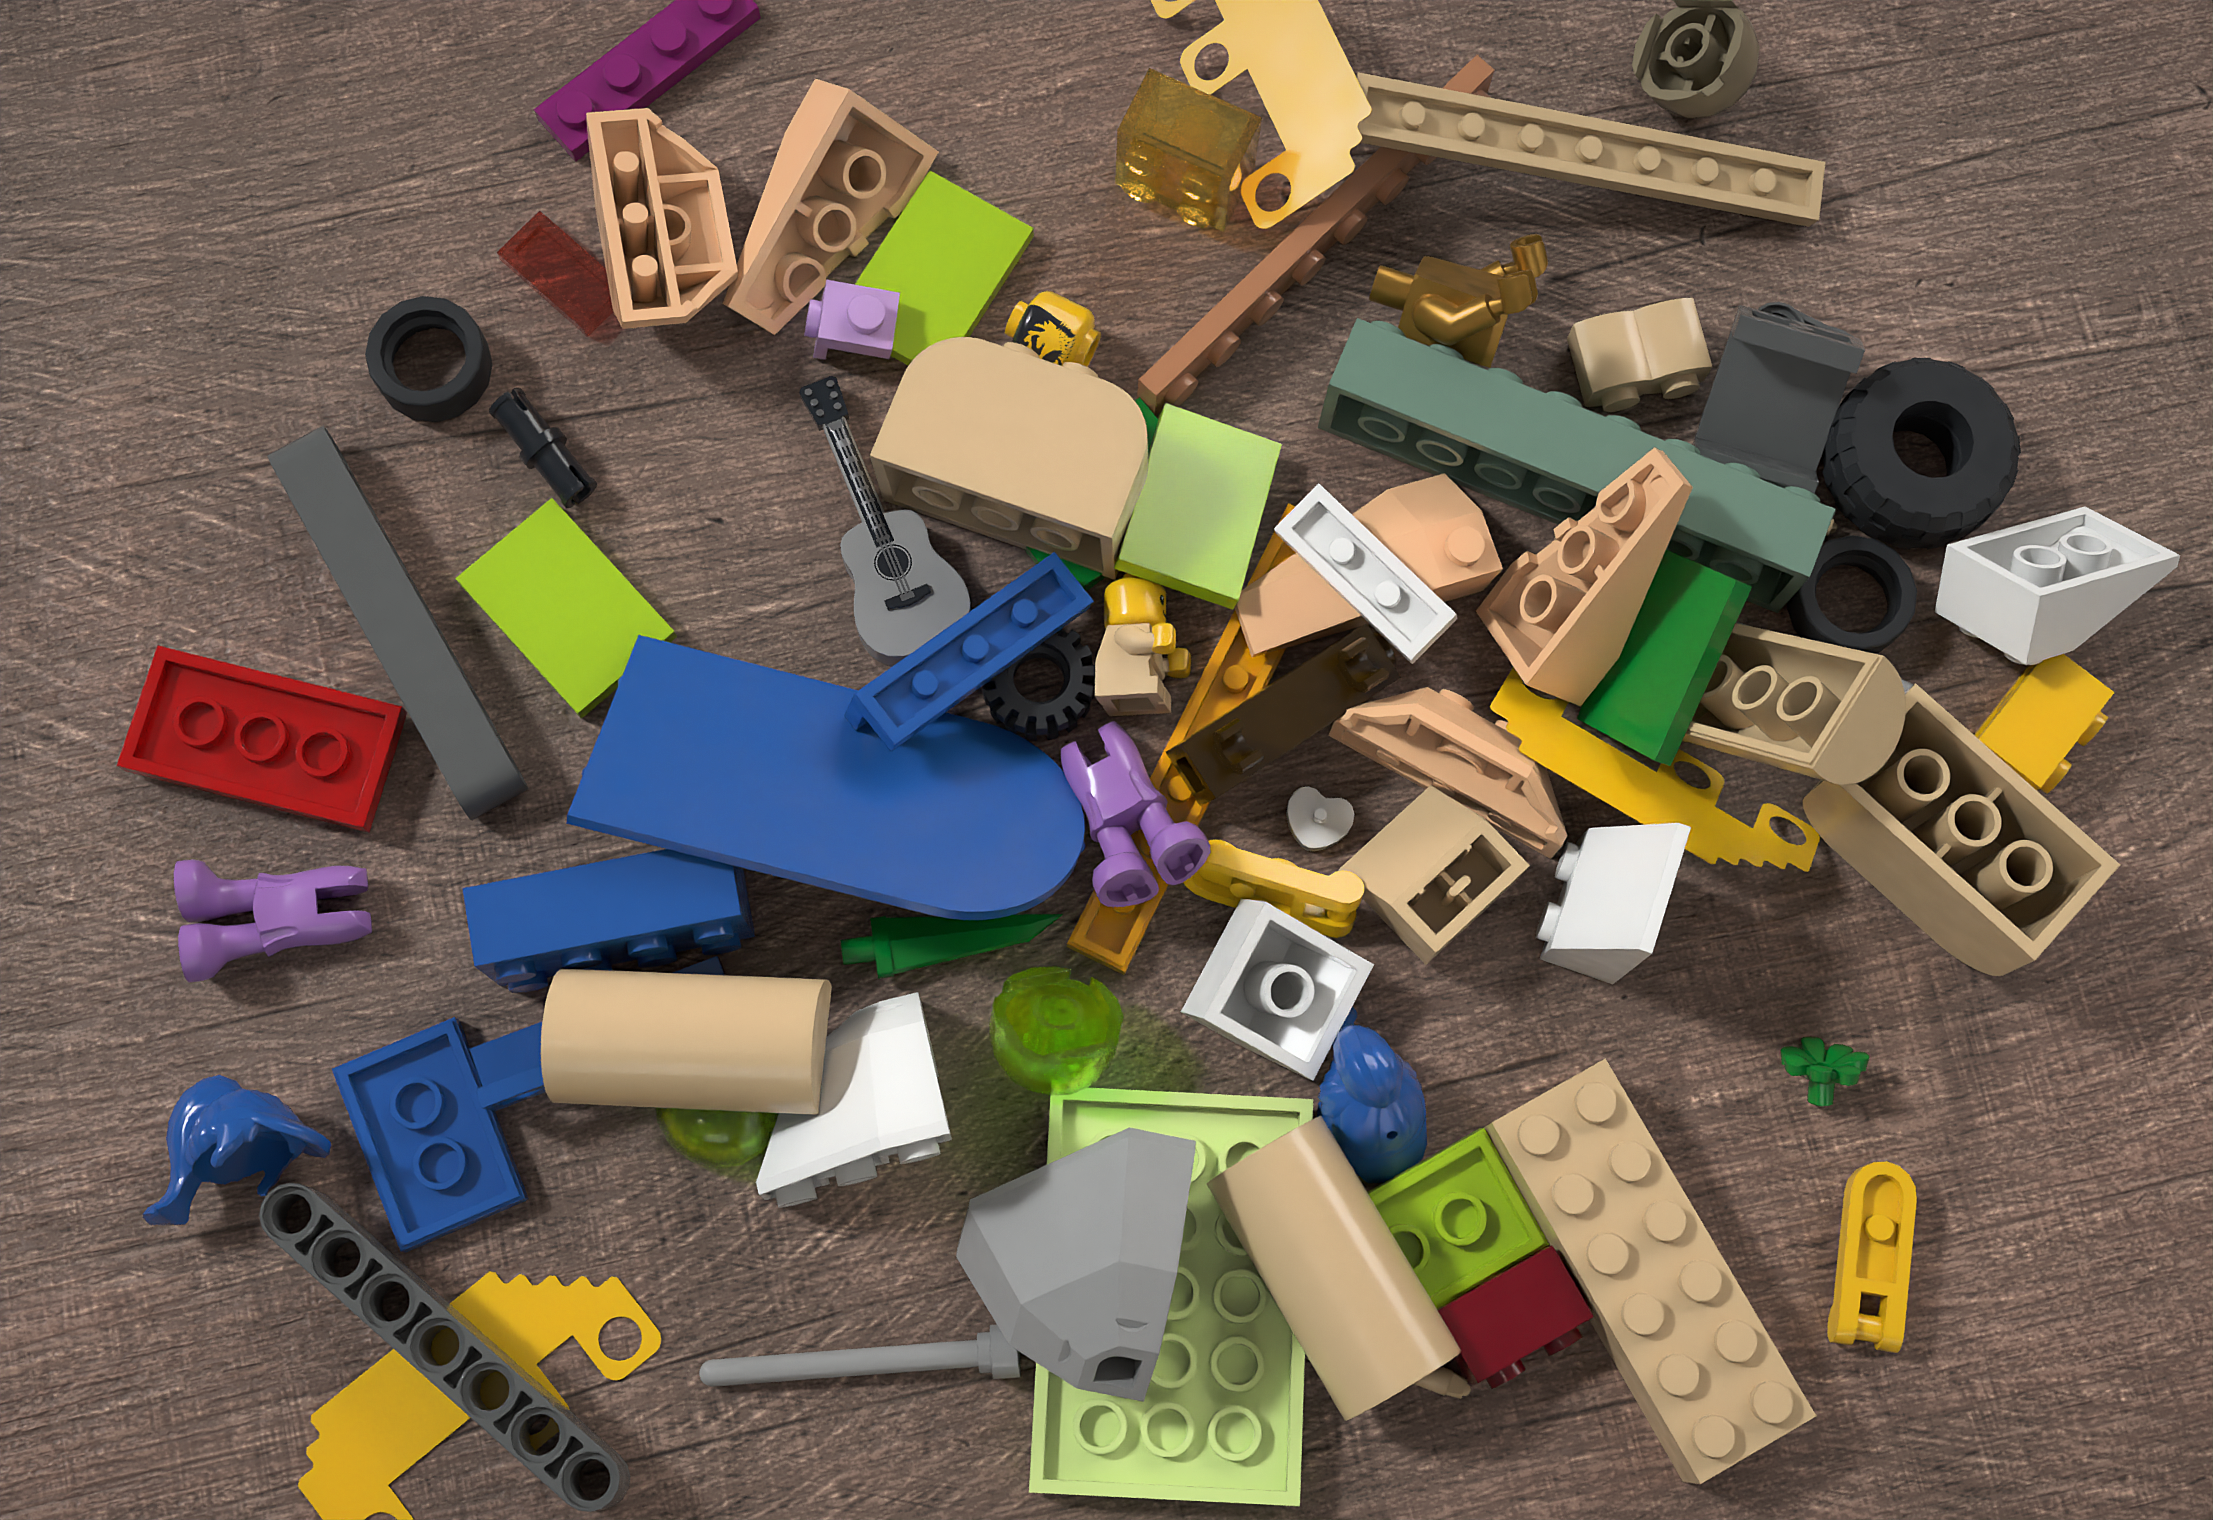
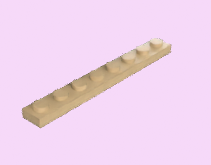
M1358 72L1355 75L1372 108L1371 114L1359 122L1357 126L1362 136L1361 143L1810 227L1819 221L1826 163L1823 161Z

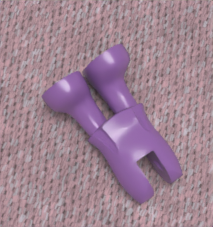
M1113 721L1098 729L1104 741V748L1108 757L1092 765L1078 743L1074 741L1061 749V763L1065 777L1087 815L1091 839L1100 843L1105 860L1093 871L1092 884L1100 903L1107 907H1125L1148 901L1157 895L1159 890L1158 883L1150 867L1141 856L1131 837V834L1142 829L1150 847L1153 863L1163 881L1170 885L1183 883L1193 876L1204 865L1211 850L1205 834L1197 825L1187 821L1174 823L1166 810L1167 799L1152 784L1134 741L1117 722Z
M191 859L177 861L175 864L174 888L176 901L182 917L187 922H202L253 911L255 923L227 926L204 923L182 925L178 935L179 956L183 974L189 983L212 978L227 962L261 952H266L268 956H272L279 951L292 947L340 944L357 940L372 933V921L369 912L340 911L318 914L317 899L357 895L367 891L368 876L366 868L330 866L287 875L259 873L257 879L229 880L218 878L203 861Z

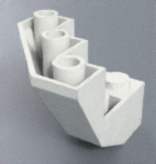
M918 992L880 1001L858 1010L845 1020L839 1028L826 1037L818 1115L779 1113L756 1181L759 1196L765 1200L776 1198L778 1208L809 1202L817 1198L816 1187L830 1184L828 1179L830 1177L836 1176L838 1186L867 1181L877 1177L875 1166L890 1163L888 1158L890 1155L898 1154L900 1164L921 1161L941 1154L938 1143L952 1140L937 1078L939 1074Z

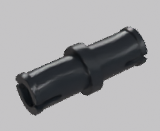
M521 388L512 389L511 394L507 391L491 405L489 413L494 419L498 420L522 450L519 458L528 469L536 468L559 496L565 508L573 507L575 501L578 504L584 501L594 492L597 482L587 474L565 446L566 436L558 427L550 428L526 398V394Z

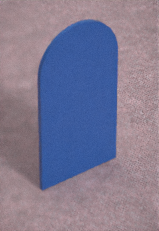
M638 635L624 673L618 680V688L588 764L582 770V779L568 811L566 824L933 916L959 920L1001 918L1020 913L1042 903L1064 885L1072 874L1080 853L1085 849V842L1083 841L1085 824L1082 805L1070 787L1063 770L1041 749L1010 731L985 722L944 713L896 749L890 751L869 723L855 731L844 717L854 693L858 690Z

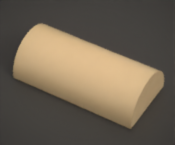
M1736 623L1682 741L1834 784H1856L1866 780L1881 769L1898 744L1906 713L1904 687L1897 670L1883 655Z
M560 969L555 974L549 987L542 1021L541 1068L545 1091L552 1103L818 1115L832 989L831 983L826 979Z
M1322 1116L1316 1117L1272 1141L1207 1183L1211 1193L1345 1421L1364 1413L1443 1366L1461 1352L1460 1347Z

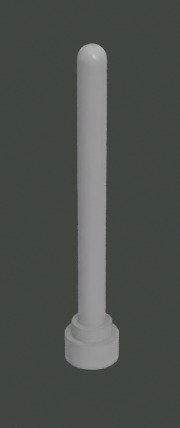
M996 1324L990 1325V1332L977 1333V1340L712 1359L702 1364L699 1376L705 1385L715 1387L979 1367V1373H992L993 1379L1021 1377L1020 1352L1008 1344Z

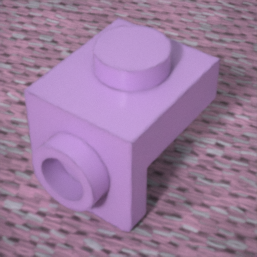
M826 280L822 301L810 299L804 336L816 338L813 358L825 360L829 348L889 359L893 347L900 293Z

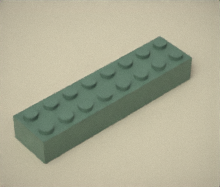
M1359 318L1356 319L1329 382L1317 427L1437 476L1445 473L1458 485L1557 525L1561 524L1568 517L1575 521L1580 520L1596 507L1598 494L1601 490L1655 447L1667 455L1693 487L1666 549L1752 586L1746 601L1776 613L1785 606L1810 578L1836 510L1820 503L1818 496L1806 489L1793 486L1779 487L1760 479L1758 472L1746 465L1719 463L1702 456L1699 449L1688 442L1679 439H1667L1664 441L1642 432L1640 426L1628 418L1618 415L1604 417L1582 408L1581 403L1568 394L1557 391L1544 393L1524 385L1523 381L1516 374L1501 368H1489L1486 370L1464 361L1463 356L1450 347L1440 344L1426 346L1406 338L1402 330L1384 321H1372L1369 323Z

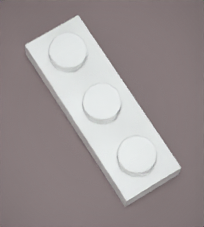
M1319 483L1274 528L1276 534L1411 664L1458 619L1457 614Z

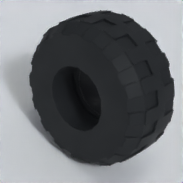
M1912 358L1906 361H1894L1879 367L1873 374L1867 378L1864 377L1845 396L1831 424L1822 453L1824 466L1822 472L1826 487L1829 488L1836 502L1835 505L1844 517L1852 521L1861 532L1873 539L1891 544L1893 547L1909 550L1911 548H1927L1928 550L1943 547L1959 538L1961 540L1983 525L2000 507L2007 493L2013 487L2019 471L2017 467L2021 453L2020 437L2017 435L2013 421L2014 417L2009 407L1994 391L1995 388L1982 377L1980 378L1966 370V367L1950 361ZM1912 431L1922 434L1933 441L1945 458L1946 477L1930 478L1916 474L1904 465L1895 451L1892 437L1893 432Z

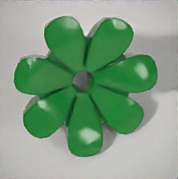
M1812 1036L1801 1038L1802 1049L1786 1046L1780 1050L1781 1061L1785 1065L1786 1072L1791 1076H1804L1809 1080L1807 1101L1816 1106H1830L1833 1104L1835 1083L1846 1086L1857 1084L1861 1072L1866 1070L1869 1061L1867 1053L1853 1052V1048L1847 1045L1834 1044L1826 1050L1823 1040Z

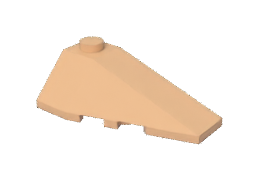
M815 79L784 134L737 263L738 277L729 285L723 304L774 335L778 333L810 299H813L825 287L826 277L849 255L856 257L869 244L866 238L888 217L895 219L904 210L925 178L939 151L852 90Z
M1654 447L1599 492L1596 507L1580 520L1575 521L1568 517L1553 529L1556 539L1538 554L1526 551L1516 559L1476 610L1527 686L1581 706L1619 659L1693 488L1663 451Z
M1445 473L1387 489L1352 514L1443 602L1483 591L1503 569L1482 510ZM1297 553L1243 589L1235 606L1252 658L1360 627L1366 623L1370 624Z

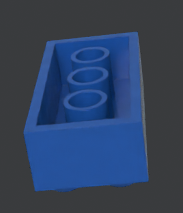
M669 849L462 888L474 966L499 986L508 985L509 992L511 993L529 992L547 987V977L555 976L560 969L613 971V964L637 960L638 967H656L675 962L677 960L676 952L702 947L704 955L723 954L740 949L741 939L755 937L744 869Z

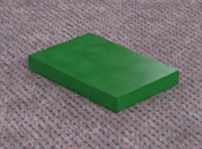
M1666 549L1619 659L1584 701L1576 719L1654 761L1671 766L1752 586Z

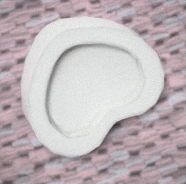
M1308 786L1301 787L1293 793L1287 805L1286 816L1288 827L1298 844L1307 851H1318L1337 844L1347 835L1353 825L1354 811L1352 805L1347 800L1342 798H1325L1317 789Z

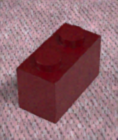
M1553 1245L1542 1248L1437 1309L1461 1349V1352L1454 1359L1465 1379L1468 1380V1384L1479 1383L1486 1379L1491 1389L1504 1384L1524 1372L1526 1368L1521 1358L1543 1346L1548 1356H1551L1583 1338L1584 1336L1578 1326L1594 1317Z

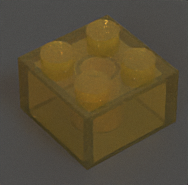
M1149 68L1117 130L1115 184L1120 185L1126 194L1143 203H1153L1156 201L1176 210L1177 214L1191 225L1200 228L1212 226L1224 232L1242 197L1241 185L1255 170L1262 117Z

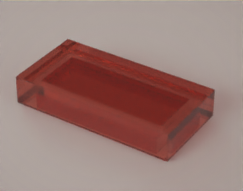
M541 211L532 217L497 251L500 260L586 337L614 312L606 268Z

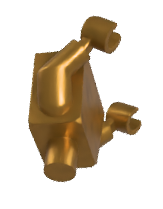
M1539 234L1520 237L1510 243L1513 262L1502 265L1497 260L1480 270L1429 256H1423L1415 275L1380 265L1371 289L1369 301L1403 311L1398 328L1404 332L1406 338L1428 346L1440 344L1450 347L1459 352L1464 359L1491 368L1508 315L1524 311L1537 300L1538 290L1535 278L1542 275L1548 265L1545 245Z

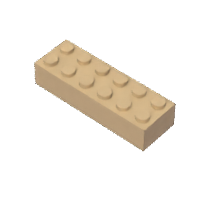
M1606 1058L1484 1127L1547 1239L1548 1246L1553 1245L1594 1317L1589 1319L1683 1482L1702 1484L1816 1417L1812 1407Z

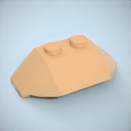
M649 108L586 113L595 209L613 311L622 329L686 323L738 277L719 170L686 140L663 126L662 120Z
M1425 687L1360 704L1348 709L1343 716L1334 721L1328 736L1424 789H1427L1430 785L1485 818L1492 827L1550 859L1562 847L1568 836L1547 768L1519 751L1518 748L1522 741L1506 730L1505 727L1508 722L1497 720L1494 724L1473 712L1474 706L1472 703L1453 691L1442 689L1437 693Z

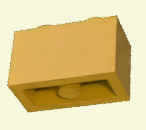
M2065 654L2051 657L2039 664L2028 665L1974 735L2034 789H2041L2044 793L2048 794L2071 768L2072 764L2065 760L2064 757L2074 744L2078 742L2081 746H2085L2106 723L2108 716L2102 713L2101 709L2114 692Z

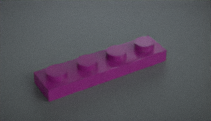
M753 0L673 1L534 109L538 121L575 162L589 152L586 113L646 108L761 18L759 7Z

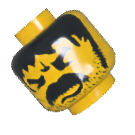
M1052 291L1039 293L1030 304L1019 301L1013 309L1005 328V335L1013 338V343L1024 345L1036 352L1040 359L1061 366L1066 362H1074L1088 367L1101 338V332L1094 330L1095 320L1089 309Z

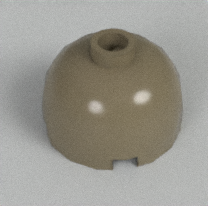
M1673 0L1678 7L1669 11L1662 19L1656 13L1646 23L1635 44L1632 62L1634 74L1641 81L1642 89L1661 108L1669 113L1686 118L1715 116L1734 106L1747 93L1757 74L1760 46L1755 29L1749 18L1732 0Z

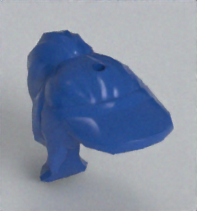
M1352 1007L1332 1044L1333 1060L1330 1062L1329 1071L1323 1076V1081L1320 1085V1093L1317 1097L1320 1100L1317 1106V1117H1323L1358 1176L1367 1183H1384L1423 1159L1427 1146L1426 1102L1422 1092V1085L1410 1064L1402 1060L1400 1055L1394 1053L1385 1039L1377 1032L1368 1027L1354 1025L1358 1015L1357 1011Z
M221 1075L204 1078L187 1089L174 1106L168 1122L166 1136L171 1166L170 1182L165 1195L158 1202L148 1207L142 1214V1218L149 1225H185L189 1221L191 1202L202 1182L225 1185L229 1182L239 1181L262 1170L265 1172V1176L257 1187V1194L261 1197L266 1196L269 1189L278 1182L283 1171L301 1153L313 1157L326 1158L330 1154L331 1142L315 1129L304 1125L291 1108L284 1104L277 1096L258 1090L242 1089L237 1081Z

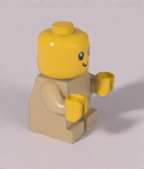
M1127 573L1122 579L1110 583L1105 589L1104 626L1106 631L1096 657L1095 697L1103 705L1104 710L1109 716L1171 713V695L1166 687H1164L1162 680L1166 676L1187 678L1191 672V654L1186 648H1175L1176 630L1172 624L1166 623V590L1164 587ZM1162 654H1168L1167 658H1163Z

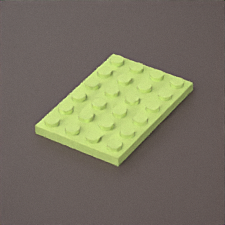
M1051 1086L1047 1164L1129 1127L1194 1140L1196 1145L1176 1281L1160 1353L1144 1402L1077 1389L1036 1363L1029 1481L1030 1493L1300 1506L1305 1352L1211 1193L1207 1183L1242 1159L1312 1120L1313 1099Z

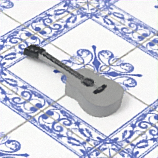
M829 376L801 387L799 394L818 430H824L862 521V523L853 527L842 537L840 544L844 566L855 584L854 616L860 640L864 648L874 659L885 665L894 666L971 611L969 593L957 571L932 548L925 523L917 513L912 510H898L885 513L847 423L849 414L837 378Z

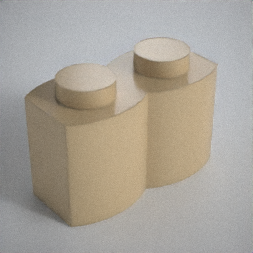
M1693 298L1668 300L1634 311H1621L1592 317L1573 324L1567 337L1585 407L1602 405L1605 412H1615L1630 408L1639 403V396L1643 394L1662 392L1665 399H1675L1689 395L1700 388L1699 383L1705 380L1712 368Z

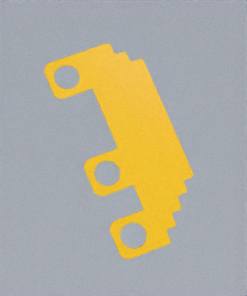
M1151 0L1158 16L1164 19L1173 17L1195 1L1177 0L1168 2L1165 0ZM1215 0L1224 21L1189 45L1181 55L1180 64L1194 94L1201 98L1210 96L1248 69L1286 149L1283 153L1249 175L1241 185V196L1253 222L1261 229H1268L1354 172L1355 163L1350 155V151L1360 144L1362 140L1357 126L1359 122L1371 114L1372 108L1318 0ZM1218 43L1223 45L1229 54V61L1225 71L1213 80L1199 78L1195 72V60L1198 53L1209 44ZM1279 173L1286 176L1290 182L1291 193L1289 199L1284 206L1276 211H1264L1256 203V189L1265 177L1270 174Z
M1515 668L1511 669L1490 708L1508 721L1505 727L1506 730L1522 741L1518 748L1522 754L1643 825L1681 823L1690 826L1691 830L1685 849L1711 865L1716 864L1718 858H1722L1733 865H1738L1739 860L1744 859L1756 867H1762L1763 862L1768 861L1780 869H1785L1787 863H1791L1799 869L1809 872L1820 841L1819 834L1812 826L1774 804L1765 803L1761 806L1754 827H1749L1715 807L1725 783L1722 775L1715 769L1678 749L1671 766L1661 763L1656 772L1563 718L1562 714L1569 703L1568 701L1558 697L1555 699H1544L1535 695L1523 684L1522 678ZM1678 761H1685L1696 765L1707 774L1710 779V786L1706 789H1700L1687 784L1676 774L1674 764ZM1772 817H1782L1792 821L1803 831L1806 842L1802 845H1794L1781 839L1772 830L1769 823Z
M489 1271L450 1303L568 1409L567 1403L544 1375L537 1363L573 1335L601 1373L610 1380L625 1378L652 1356L661 1344L659 1330L621 1281L613 1276L599 1287H593L584 1276H580L569 1286H563L556 1276H548L538 1285H532L525 1275L522 1274L516 1276L509 1283H503L495 1272ZM615 1317H627L633 1320L640 1328L642 1336L638 1351L629 1359L621 1361L608 1358L599 1346L601 1328L607 1321ZM449 1327L441 1330L432 1341V1356L441 1366L451 1362L459 1350L458 1335L453 1329ZM393 1349L311 1415V1423L319 1432V1438L307 1447L306 1454L313 1462V1468L299 1479L298 1487L323 1520H365L368 1516L378 1512L388 1513L397 1520H414L389 1487V1484L471 1417ZM501 1372L491 1373L484 1379L481 1385V1400L491 1410L498 1409L503 1405L509 1395L508 1380ZM550 1417L548 1424L542 1431L529 1436L535 1451L559 1432L558 1424L553 1418Z

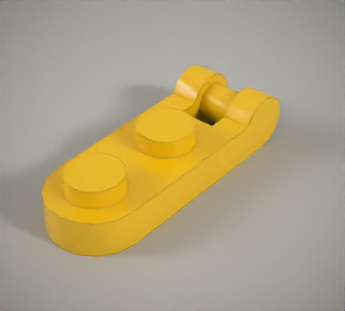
M1222 840L1208 841L1211 853L1204 865L1193 876L1183 882L1186 888L1194 894L1234 908L1237 907L1241 898L1265 901L1320 934L1334 938L1344 937L1350 933L1356 919V909L1359 907L1364 894L1362 880L1350 871L1341 870L1327 876L1300 868L1285 859H1271L1238 849Z
M1887 1161L1869 1163L1856 1169L1847 1180L1843 1198L1834 1299L1827 1325L1828 1339L1832 1343L1851 1346L1855 1340L1873 1342L1876 1350L1898 1353L1902 1347L1905 1332L1917 1196L1916 1187L1910 1175L1896 1164ZM1861 1294L1880 1297L1877 1316L1859 1313Z

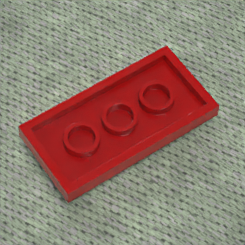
M157 645L116 766L126 772L370 833L408 712L399 705Z

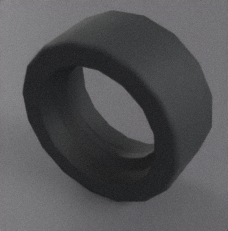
M420 296L401 301L383 313L369 333L365 352L370 377L392 408L413 420L439 422L458 417L477 404L489 385L493 365L488 343L481 329L466 309L448 299ZM432 328L446 329L455 333L464 345L466 359L465 364L454 379L440 388L428 391L412 390L400 382L395 374L393 361L395 354L404 341L417 332Z
M1851 535L1829 540L1821 546L1810 578L1787 602V609L1793 629L1801 638L1878 654L1892 644L1908 626L1915 613L1917 588L1911 569L1896 550L1876 539ZM1839 565L1858 567L1871 574L1883 588L1887 600V612L1881 623L1871 631L1859 634L1846 632L1830 623L1819 609L1815 596L1816 585L1822 575L1832 567Z

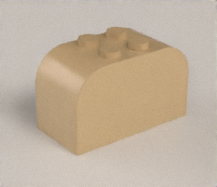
M956 337L942 340L927 347L909 364L873 446L870 458L883 501L1026 549V546L1050 555L1055 552L1061 559L1101 572L1102 576L1116 580L1119 570L1114 569L1117 555L1148 474L1147 428L1143 414L1133 398L1115 384L1100 379L1093 370L1084 365L1066 362L1061 366L1040 359L1038 354L1032 349L1018 343L1007 342L1004 346L978 338Z
M1915 683L1905 692L1906 713L1900 739L1892 755L1882 768L1866 780L1851 785H1839L1820 780L1804 797L1803 809L1811 825L1823 840L1937 944L1961 962L1980 972L1992 976H2003L2035 961L2118 869L2120 864Z

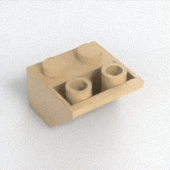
M1430 785L1338 871H1350L1362 880L1364 884L1363 900L1418 958L1427 965L1508 890L1530 865L1485 818Z

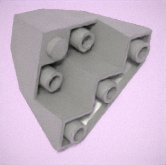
M1129 1127L970 1199L956 1257L1010 1346L1077 1389L1144 1402L1160 1353L1178 1271L1196 1141Z

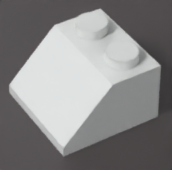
M1241 898L1181 1013L1230 1041L1313 1081L1374 964L1265 901Z

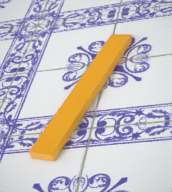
M1288 503L1279 523L1295 508V506ZM1275 531L1247 586L1296 553ZM1234 610L1150 777L1154 787L1167 799L1166 810L1174 823L1187 821L1199 826L1211 801L1203 805L1198 804L1166 754V751L1268 686L1287 649H1280L1252 658L1236 610ZM1142 829L1131 834V837L1158 883V894L1140 904L1125 907H1107L1100 903L1094 890L1067 942L1068 948L1125 975L1169 884L1163 881L1153 863L1150 847Z

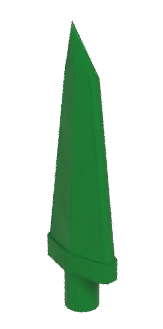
M1063 914L1010 915L986 920H959L943 917L870 918L872 936L840 940L843 965L876 961L878 979L894 977V974L1029 942Z

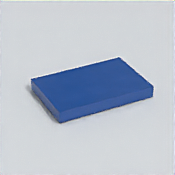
M456 1017L332 1068L400 1251L405 1253L529 1200L495 1111L482 1109L475 1089L482 1087L469 1050L470 1046L460 1020Z

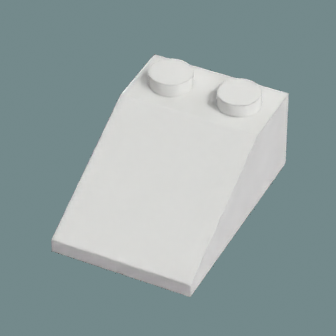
M2081 507L1947 544L1935 613L1958 625L1960 631L1964 634L1980 638L2001 650L2009 660L2024 665H2035L2045 659L2074 651L2177 568L2180 555L2087 507Z
M1681 823L1588 828L1576 844L1567 842L1555 872V878L1564 881L1558 903L1547 902L1536 932V938L1545 941L1540 959L1614 984L1649 957L1656 943L1691 827Z

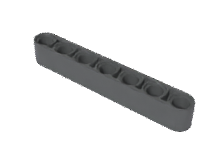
M323 425L268 454L267 457L450 789L468 818L473 821L528 790L529 788L345 458L325 426Z
M295 1183L277 1186L267 1194L261 1204L259 1218L261 1227L268 1237L563 1501L578 1511L594 1512L612 1508L623 1500L629 1489L631 1476L628 1465L621 1455L336 1202L319 1190ZM306 1198L312 1211L311 1219L303 1230L292 1234L286 1223L287 1212L295 1202ZM354 1241L359 1247L361 1255L359 1265L349 1276L340 1277L335 1270V1255L345 1243ZM402 1284L409 1293V1308L401 1318L390 1321L383 1311V1298L392 1287ZM450 1327L458 1335L459 1350L451 1362L441 1366L432 1356V1341L441 1330ZM499 1371L508 1380L509 1395L503 1405L498 1409L491 1410L482 1402L480 1389L487 1376ZM548 1415L558 1424L560 1436L556 1447L548 1454L542 1455L536 1452L531 1445L529 1438L530 1429L536 1420ZM592 1460L604 1463L611 1477L608 1490L602 1497L596 1500L587 1497L581 1490L579 1483L583 1467Z

